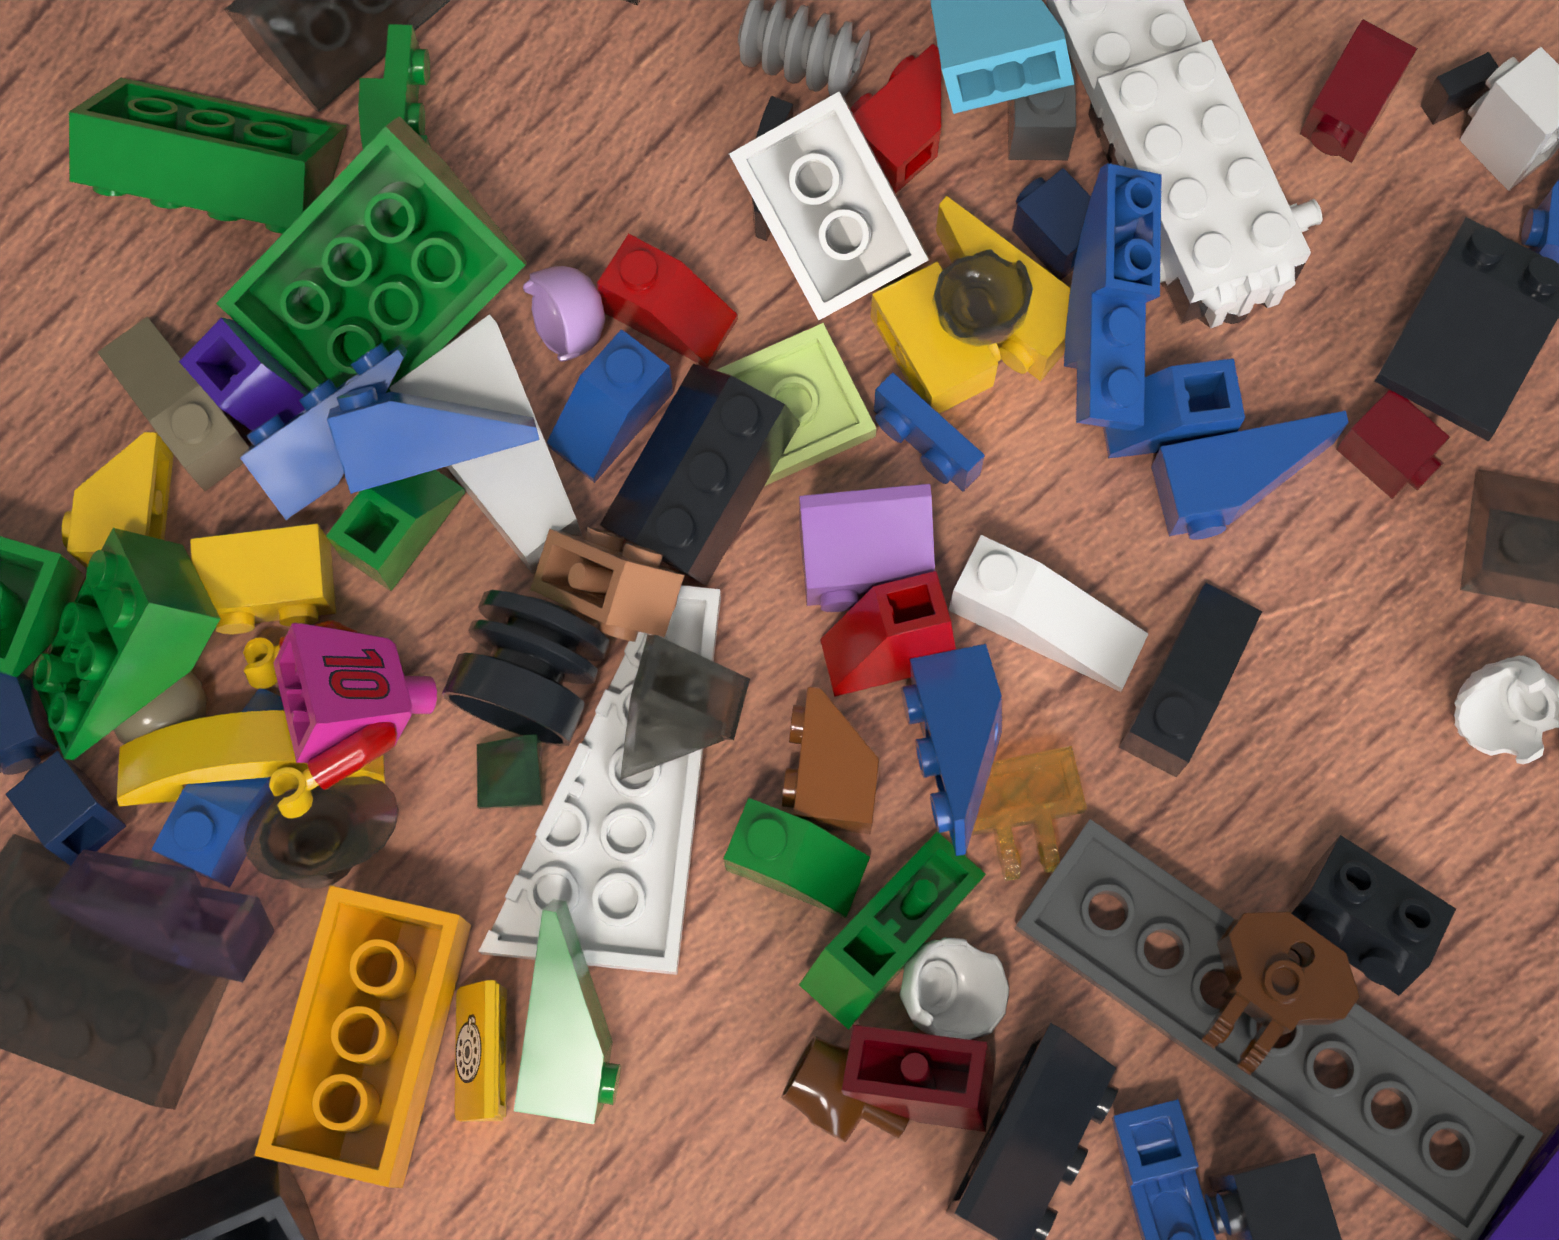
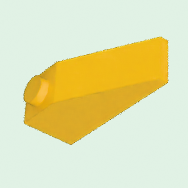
M946 196L939 204L936 232L983 327L993 336L998 346L1001 360L1008 367L1021 374L1029 372L1041 382L1065 353V332L1071 288Z

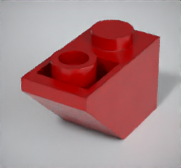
M931 44L917 58L914 55H909L903 59L893 70L889 82L875 95L871 93L864 94L850 108L895 194L938 157L941 133V62L938 47L934 44Z
M937 571L873 586L820 639L834 697L911 678L910 659L956 650L952 623Z

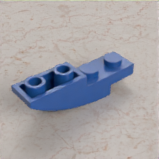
M1109 163L1100 168L1089 201L1074 263L1065 332L1064 367L1077 369L1076 423L1132 431L1144 426L1146 303L1160 297L1161 174Z

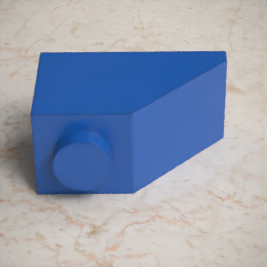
M621 329L580 375L547 440L548 447L595 483L674 393L670 366Z

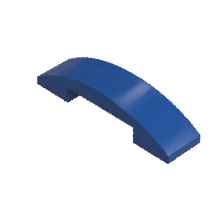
M1179 1099L1114 1115L1112 1121L1141 1239L1216 1240L1195 1171L1199 1165Z

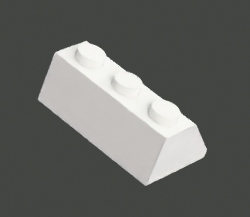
M840 92L835 93L729 153L818 320L930 259L845 98Z

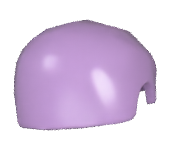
M554 266L531 273L530 279L523 285V290L525 293L533 295L532 314L535 328L548 349L558 354L557 358L561 362L574 359L590 351L598 343L605 324L601 295L592 280L578 269L566 266Z

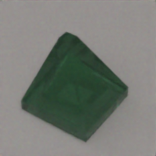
M524 735L477 744L478 809L543 806L542 743L537 735Z

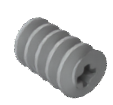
M765 0L749 1L738 34L740 60L744 66L749 68L755 67L762 61V68L768 75H777L784 68V77L787 82L799 83L806 76V85L809 90L814 92L820 91L828 83L830 96L837 92H840L843 97L848 94L857 81L866 58L870 41L869 29L859 42L856 43L852 41L853 22L845 21L837 34L834 35L830 33V14L823 13L814 27L808 25L809 10L806 5H801L792 19L786 17L787 0H776L770 11L764 9Z

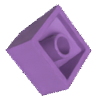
M930 484L799 496L800 543L807 606L820 605L821 610L825 612L848 611L873 586L935 571Z

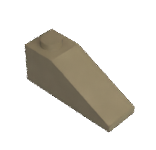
M148 317L97 352L149 423L204 492L244 464L240 457L249 446L216 403L180 364L181 358Z

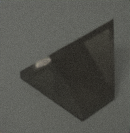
M647 635L630 696L620 780L721 741L734 740L750 678L658 635Z

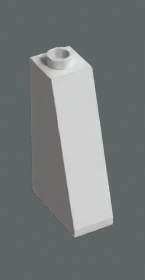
M490 314L389 388L391 392L534 417L540 440L446 467L532 574L536 572L549 529L582 537L576 516L498 324Z

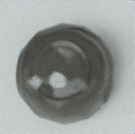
M987 249L973 256L957 258L938 276L932 304L941 327L954 339L975 347L1003 343L1023 325L1032 300L1033 287L1026 266L1020 260L1014 263L1009 262L998 256L992 249Z

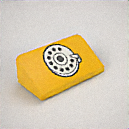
M486 980L461 986L456 992L455 1118L460 1122L503 1121V1117H506L507 989L496 980Z

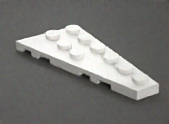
M681 585L677 604L672 613L665 637L638 632L636 642H628L624 650L625 655L608 690L605 689L588 732L583 742L579 743L535 833L536 839L519 874L515 875L505 895L506 901L491 931L488 930L478 951L481 954L535 960L542 910L553 899L567 902L588 966L678 974L721 602L720 589Z

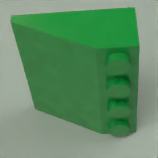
M398 116L378 133L216 304L309 391L328 379H331L336 388L357 374L351 364L377 345L383 343L387 351L390 352L400 344H403L407 353L389 386L390 388L439 352L527 262L447 163Z

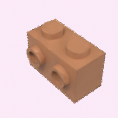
M587 527L585 537L549 529L530 590L562 604V608L588 623L598 624L599 621V630L607 635L636 642L638 632L665 637L672 613L677 604L684 575L661 566L662 553L632 543H625L624 550L621 549L624 538L610 532Z

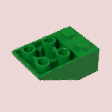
M113 528L102 549L97 550L90 558L86 571V580L75 601L65 606L59 622V631L48 652L41 654L37 659L32 676L33 686L39 694L48 717L49 726L55 734L64 759H76L192 671L221 618L182 544Z

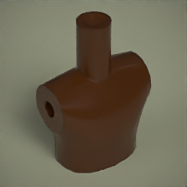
M814 1036L793 1070L781 1098L800 1110L809 1119L811 1124L843 1142L848 1140L861 1119L898 1139L903 1134L910 1119L844 1095L841 1090L849 1048L832 1044Z

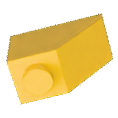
M144 432L74 490L72 511H67L62 521V540L67 548V552L86 569L90 558L97 550L102 549L113 528L162 540L165 539L174 454L157 433Z

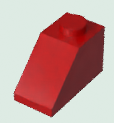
M629 233L597 282L605 314L706 368L709 367L738 320V314L682 261Z

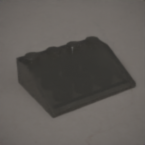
M13 834L0 852V1049L145 1104L175 1110L254 922L87 860L74 869L45 848L43 844Z

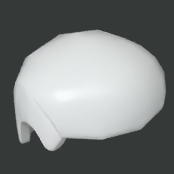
M944 937L941 940H931L923 944L905 964L900 998L912 1023L929 1035L973 1040L991 1034L1006 1014L1010 991L1003 964L996 955L983 952L967 943L966 939Z

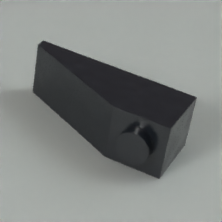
M1205 582L1119 748L1177 777L1190 762L1206 731L1262 611Z

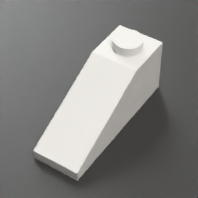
M983 535L980 536L953 590L949 606L950 612L1120 692L1148 636L1147 632L1042 563Z

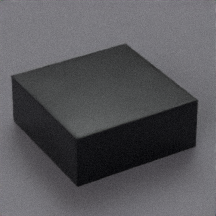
M1489 52L1436 77L1421 104L1423 111L1433 125L1471 107L1482 95L1490 90L1485 83L1499 66Z

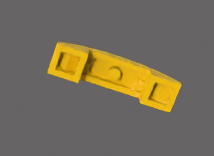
M284 710L247 711L198 718L155 730L119 747L117 802L119 806L176 802L187 784L271 777L278 769L285 767L295 768L302 773L308 769L307 763H296ZM384 755L329 788L385 784Z

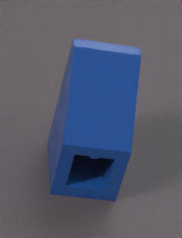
M1234 358L1170 366L1145 377L1144 426L1132 431L1103 427L1108 459L1158 453L1161 446L1238 432L1245 419Z

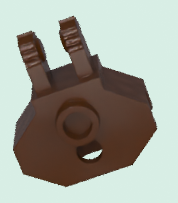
M1290 912L1243 913L1238 920H1233L1217 941L1229 986L1222 994L1227 1000L1205 1030L1201 1040L1215 1049L1219 1043H1223L1229 1037L1235 1027V1022L1242 1012L1248 1014L1262 1025L1254 1038L1241 1051L1237 1067L1250 1076L1266 1058V1055L1279 1037L1292 1032L1296 1025H1328L1346 1018L1360 997L1347 954ZM1289 950L1294 951L1298 955L1300 965L1290 960Z

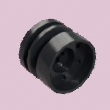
M489 590L484 592L478 608L480 614L489 621H472L468 631L470 637L490 651L491 654L490 656L475 653L458 654L442 692L444 699L464 712L498 728L542 743L569 746L585 704L582 699L562 684L563 682L585 685L595 683L598 670L588 660H604L610 645L609 638L599 629L578 618L570 611L548 601L507 591Z

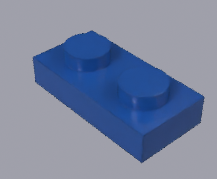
M894 373L890 374L875 389L874 412L877 414L875 416L876 422L894 441L902 443L906 440L921 453L920 460L923 466L934 478L943 484L951 481L964 492L980 476L985 455Z

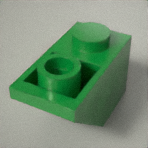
M432 470L359 491L326 537L342 559L392 591L465 494V490L437 470Z

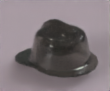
M367 776L345 778L326 790L320 786L312 789V806L302 816L292 819L284 817L277 806L283 798L291 796L296 790L285 792L280 796L273 797L259 807L248 822L244 836V845L247 858L259 872L274 879L287 880L301 888L321 889L328 887L346 877L353 866L369 860L385 846L396 828L399 813L396 797L383 781Z

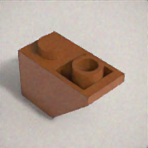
M808 687L806 706L793 705L789 743L801 744L799 769L786 768L782 807L794 808V816L807 820L822 829L871 834L879 758L821 688Z

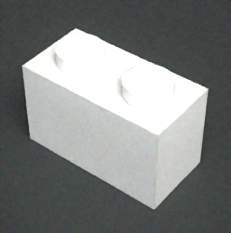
M1542 47L1538 48L1521 62L1515 57L1508 59L1493 72L1485 83L1490 90L1482 95L1469 109L1468 114L1472 117V120L1460 138V141L1508 191L1553 157L1559 148V64Z

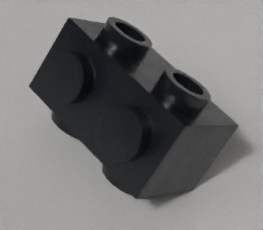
M1340 835L1312 867L1289 912L1347 954L1349 964L1363 972L1368 979L1376 984L1383 985L1400 996L1431 965L1456 908Z

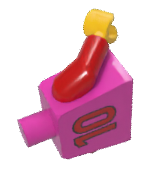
M327 620L315 625L292 623L287 635L279 639V645L274 646L265 638H254L248 641L243 651L248 663L243 671L248 683L252 687L266 689L278 682L296 763H307L308 769L302 773L295 768L285 767L278 769L271 776L269 788L274 796H280L288 790L297 789L294 794L283 798L277 805L281 814L286 818L300 817L310 809L313 802L311 790L315 787L320 786L326 790L389 752L396 745L412 714H431L436 706L437 688L434 679L431 676H404L395 643L388 638L362 634L335 620Z

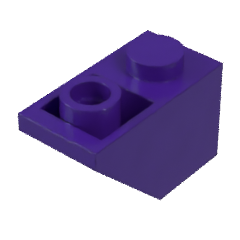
M220 318L179 361L219 408L252 431L276 414L286 423L305 410L299 399L310 391L234 320Z

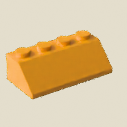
M329 886L254 1156L384 1187L403 1188L471 929L469 922L457 914Z

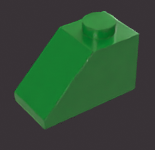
M748 797L723 860L726 871L847 918L870 856L807 820Z

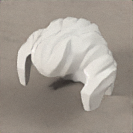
M1524 655L1486 664L1482 669L1473 672L1460 688L1454 702L1456 706L1454 725L1458 729L1459 735L1465 737L1469 745L1491 756L1504 752L1517 756L1515 759L1519 764L1530 763L1543 756L1542 733L1559 728V680L1541 669L1535 660Z

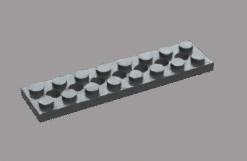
M1090 819L1014 929L1453 1240H1478L1544 1133L1356 1003L1343 1020L1328 1025H1296L1291 1032L1288 1043L1279 1049L1272 1048L1258 1068L1249 1076L1237 1065L1241 1051L1257 1033L1256 1020L1242 1012L1235 1022V1027L1229 1037L1223 1043H1219L1215 1049L1201 1040L1205 1030L1220 1009L1214 1008L1204 1001L1200 993V982L1203 976L1210 971H1218L1226 975L1217 941L1235 919ZM1100 894H1108L1121 902L1125 916L1119 928L1104 930L1092 922L1088 908L1093 897ZM1157 932L1165 933L1177 942L1180 954L1178 962L1173 968L1159 969L1149 963L1144 953V943L1150 934ZM1290 958L1292 962L1300 965L1299 963ZM1324 1049L1339 1053L1347 1064L1346 1080L1336 1089L1322 1085L1314 1074V1060L1318 1053ZM1382 1089L1396 1093L1404 1104V1118L1394 1129H1387L1379 1125L1371 1112L1372 1099ZM1441 1129L1452 1132L1459 1139L1462 1146L1461 1160L1450 1170L1436 1165L1429 1153L1430 1140Z

